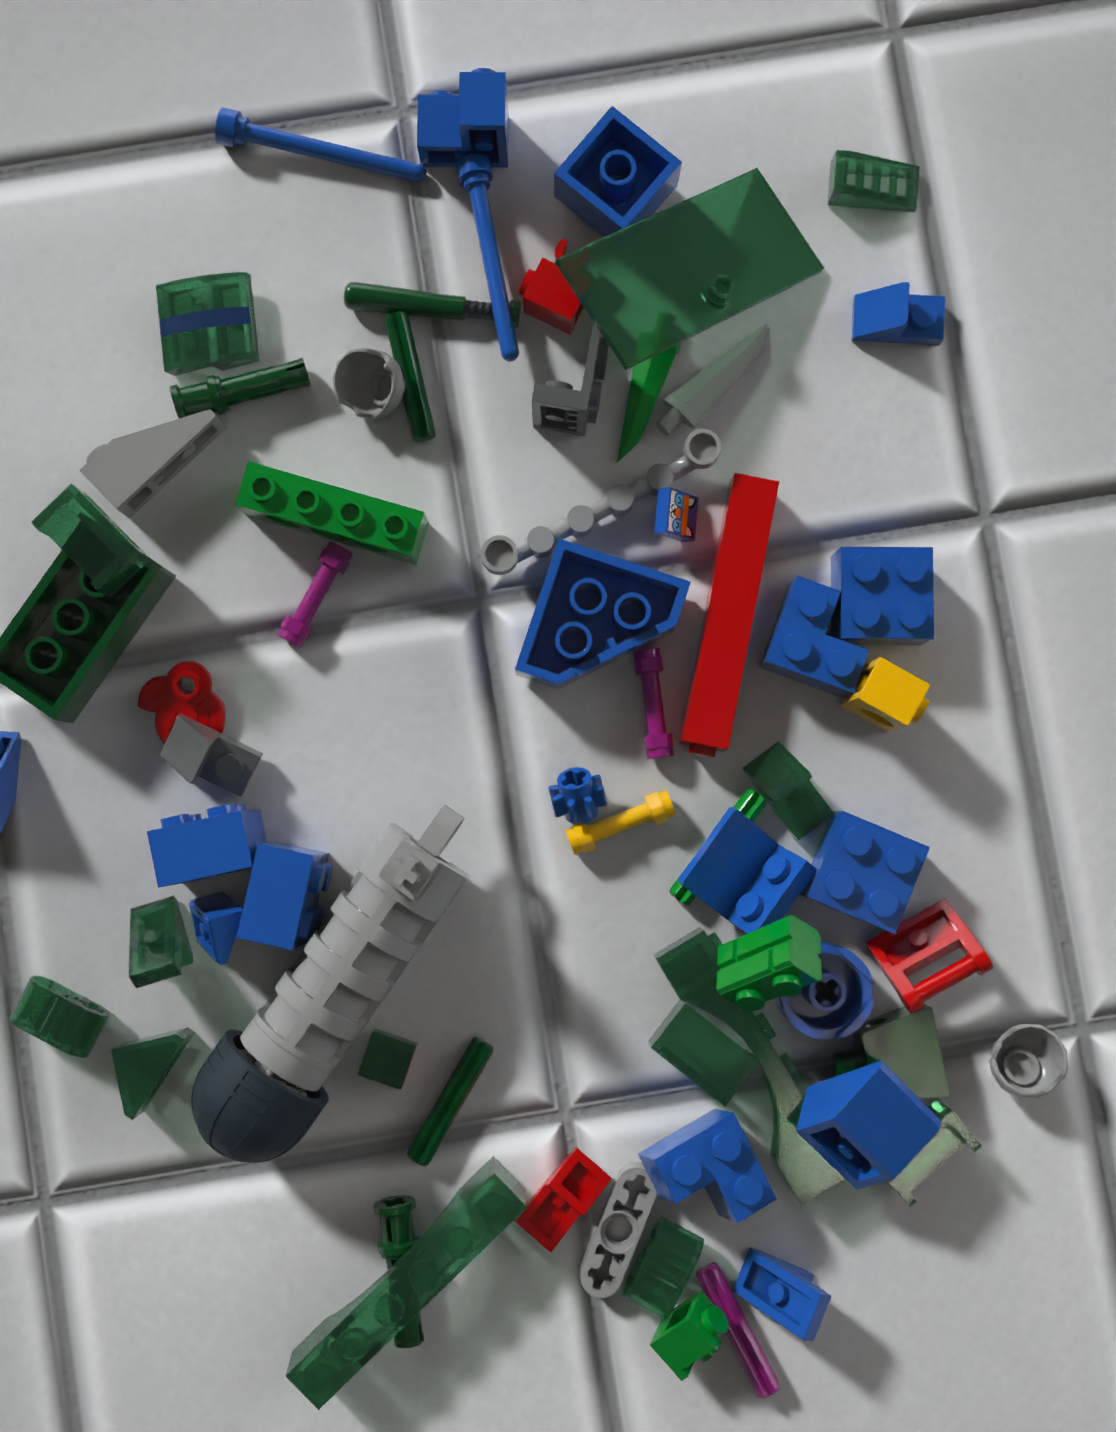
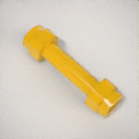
M666 790L659 793L656 791L644 796L646 803L588 826L587 823L573 824V827L566 829L565 832L574 855L593 851L596 849L595 842L650 820H653L655 825L668 821V818L676 815L668 792Z

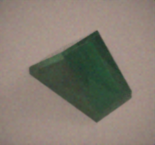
M187 1027L127 1041L111 1049L125 1116L133 1120L146 1111L195 1033L193 1030Z

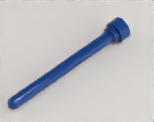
M222 107L217 116L215 140L219 145L237 148L238 145L245 146L247 142L413 182H422L427 175L425 167L418 163L251 124L249 118L242 116L241 111Z
M469 154L461 157L455 164L459 185L464 188V191L470 194L501 355L504 360L512 362L517 359L519 349L487 194L490 182L493 179L490 159L484 154Z

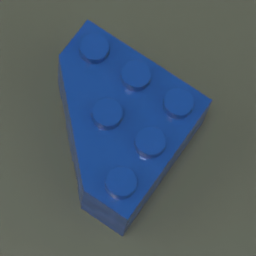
M559 538L515 667L516 675L560 689L672 633L677 626L691 582Z

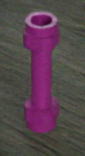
M329 541L317 559L322 565L293 617L286 615L277 636L299 648L303 646L313 630L308 625L337 573L344 575L350 564L349 561L353 556L350 551Z
M660 648L634 651L635 675H641L649 736L644 737L647 759L674 756L672 733H666L658 672L663 671Z

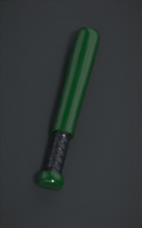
M359 282L348 283L344 290V304L350 310L387 314L405 311L408 315L455 320H464L469 317L494 321L491 302L467 300L466 296L439 294ZM510 300L509 304L514 328H518L521 301Z

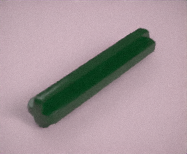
M405 311L390 313L385 316L384 320L393 358L400 365L406 386L403 393V401L411 436L415 442L429 441L435 438L436 432L408 314Z
M474 1037L466 1048L408 1149L407 1156L413 1162L425 1167L431 1162L493 1054L494 1047L485 1040Z

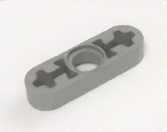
M640 1162L628 1163L618 1171L581 1261V1284L584 1290L593 1297L607 1298L615 1294L620 1288L655 1202L657 1192L643 1164ZM637 1175L643 1176L644 1185L648 1190L636 1193L632 1203L634 1210H640V1213L636 1215L628 1207L615 1205V1202L619 1200L623 1205H626L629 1197V1187L625 1184V1181H634ZM622 1217L631 1223L632 1232L626 1240L613 1241L606 1235L605 1228L611 1219ZM601 1244L612 1253L608 1262V1270L612 1278L603 1277L600 1283H595L593 1272L589 1269L591 1267L599 1269L605 1256L604 1249L597 1248ZM615 1254H623V1255H622L621 1258H618Z

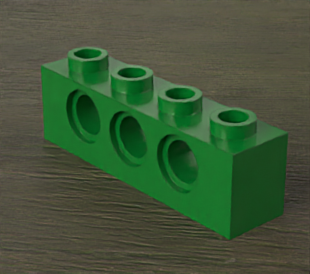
M250 461L247 463L235 505L248 517L414 565L417 564L429 525L423 511Z

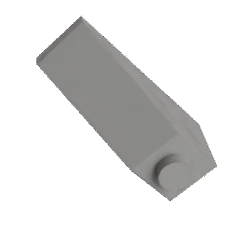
M211 409L112 439L107 445L103 444L95 448L86 459L87 464L79 471L118 511L131 518L227 427Z

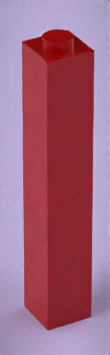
M734 473L729 483L679 743L689 745L688 753L715 758L716 750L724 752L729 748L780 481Z

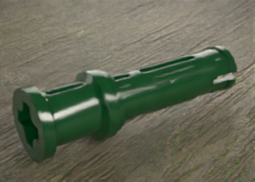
M302 357L288 363L221 379L220 376L210 375L207 376L206 382L180 388L177 384L170 386V393L177 416L180 419L209 409L221 416L230 411L229 406L293 389L309 387L311 384Z
M407 1195L391 1196L374 1203V1212L380 1216L382 1240L378 1243V1251L382 1258L386 1259L388 1269L394 1345L397 1348H412L424 1342L414 1256L420 1247L419 1237L414 1235L412 1210L416 1207L414 1197Z

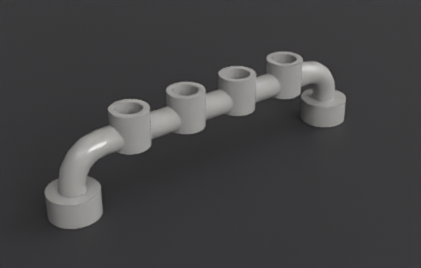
M709 429L693 431L686 439L683 449L684 456L667 465L659 463L651 466L647 476L628 486L623 484L613 486L608 491L607 497L588 507L584 505L573 507L569 511L567 518L548 528L544 526L534 527L529 532L527 539L517 544L506 536L497 535L489 538L481 549V559L484 567L495 575L508 574L516 567L517 563L533 555L539 558L550 555L554 549V544L558 542L559 538L565 539L571 535L584 537L592 531L595 522L611 514L618 517L625 516L630 512L635 501L649 494L657 496L658 489L671 487L672 482L695 469H707L717 462L722 450L719 436Z

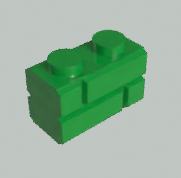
M792 914L718 946L717 966L720 970L717 971V992L723 998L736 1004L738 1008L746 1011L760 1010L765 1006L766 1001L779 996L791 997L800 994L802 987L822 980L821 959L818 957L821 954V935L817 929Z

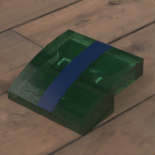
M246 272L211 274L156 285L164 372L177 376L211 366L223 371L259 361L250 274Z

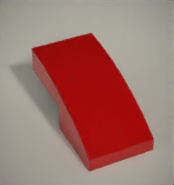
M575 1147L547 1178L513 1221L551 1253L580 1215H585L612 1178Z

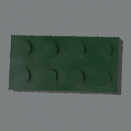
M86 515L0 636V683L52 719L74 723L171 585L176 575Z

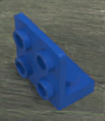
M730 807L678 878V883L731 924L748 934L782 919L817 869L807 860L776 843L739 810Z

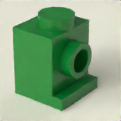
M700 1291L663 1315L650 1346L675 1375L683 1381L688 1378L694 1362L699 1360L701 1363H704L719 1350L721 1346L719 1338L728 1331V1320L724 1312L714 1305L703 1291Z

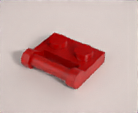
M946 898L902 921L898 926L896 934L884 931L866 942L869 953L889 980L910 1014H914L924 1008L923 1002L971 975L977 973L981 976L993 969L989 956ZM959 948L965 953L966 957L912 986L907 978Z

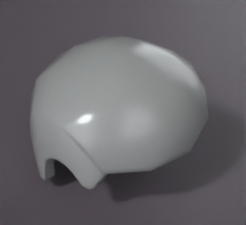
M365 347L348 350L338 360L333 375L334 393L337 401L351 408L356 413V416L370 420L389 417L401 403L406 386L400 365L394 358L385 352Z
M1040 1024L1013 1026L1002 1034L990 1052L991 1058L989 1063L992 1075L1003 1090L1017 1098H1040L1050 1093L1065 1078L1068 1071L1066 1048L1057 1034Z

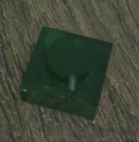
M375 1028L372 1031L358 1075L401 1090L418 1043Z

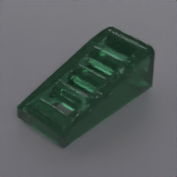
M836 150L830 164L827 205L915 212L917 209L920 166L854 151ZM847 174H855L854 185L847 184ZM864 175L872 176L871 189L863 188ZM881 177H888L887 193L880 191ZM898 178L906 179L905 197L896 195Z

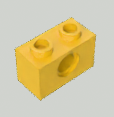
M879 657L863 666L854 694L844 697L839 706L888 732L907 727L910 722L916 724L921 719L929 704V699L924 696L930 684Z

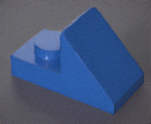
M901 282L855 294L853 297L851 341L940 345L944 340L945 296L909 294V282Z
M749 1248L733 1288L734 1293L803 1341H814L831 1299L830 1294L812 1283L814 1275L811 1272L756 1248Z

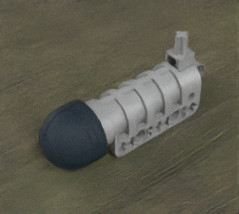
M444 805L419 840L413 838V835L396 823H389L358 867L359 871L346 890L339 894L330 907L331 911L318 929L313 931L306 941L302 953L293 966L287 969L278 981L274 993L265 1006L257 1011L244 1031L231 1029L227 1030L200 1068L191 1096L192 1113L199 1133L204 1141L217 1153L238 1162H264L285 1154L305 1136L329 1101L328 1094L322 1086L351 1048L469 877L466 872L440 856L465 818L447 805Z

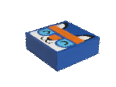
M671 487L658 489L654 533L680 542L695 541L699 497Z

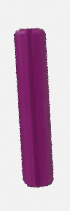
M715 1262L706 1264L697 1270V1281L704 1294L724 1312L728 1320V1331L725 1335L757 1396L765 1399L780 1389L778 1379L719 1265Z

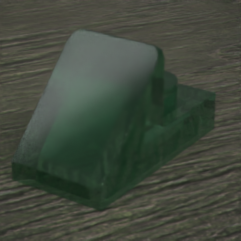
M779 741L742 767V770L759 793L766 799L768 805L795 841H799L834 815V812L809 779L813 777L812 774Z
M175 896L131 908L129 978L135 988L182 975L181 967L193 963V953Z

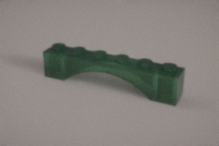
M699 927L653 955L680 1000L703 1008L724 1021L745 1041L755 1055L766 1079L772 1103L773 1134L770 1154L802 1206L845 1178L796 1132L805 1095H801L794 1083V1080L799 1078L800 1074L786 1052L778 1056L769 1041L776 1037V1034L762 1012L754 1015L752 1011L742 1010L717 992V971L720 970L717 966V947L722 945V942L715 932L707 936L706 932Z
M493 1156L457 1191L430 1227L388 1271L352 1302L325 1318L292 1350L285 1377L319 1410L527 1208L525 1188Z

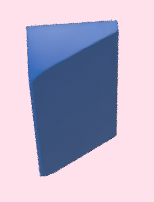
M224 892L190 900L189 907L197 943L219 965L227 963L237 936L243 908Z

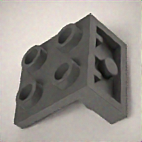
M593 321L581 391L573 390L572 385L557 380H549L546 382V385L534 384L532 395L534 428L585 436L587 423L596 424L602 383L595 382V379L604 381L610 338L602 337L603 322Z

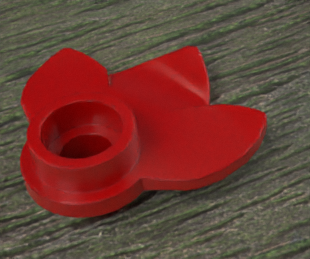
M194 661L180 662L170 669L167 676L154 677L147 681L139 693L137 706L145 711L156 713V732L164 744L180 713L220 733L224 731L226 721L225 705L212 692L211 675L200 663ZM183 677H188L194 682L195 688L193 692L183 689L181 685Z

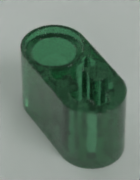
M33 975L9 1020L19 1029L67 1054L87 1058L103 1030L110 1012L98 1003L51 979Z
M660 1216L626 1279L622 1298L662 1320H666L673 1311L699 1260L704 1245V1238Z

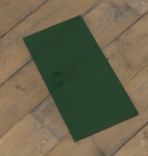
M758 168L567 253L555 261L556 266L625 371L821 273L824 269V266Z

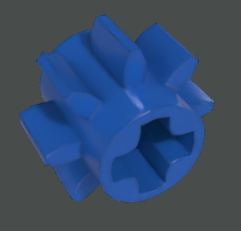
M575 767L567 769L558 776V785L549 786L555 817L565 815L566 820L572 824L591 822L598 815V807L607 806L601 776L598 774L591 777L590 772L585 768Z

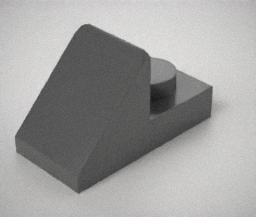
M181 713L178 715L160 753V756L187 782L193 784L200 777L240 797L244 794L263 753Z

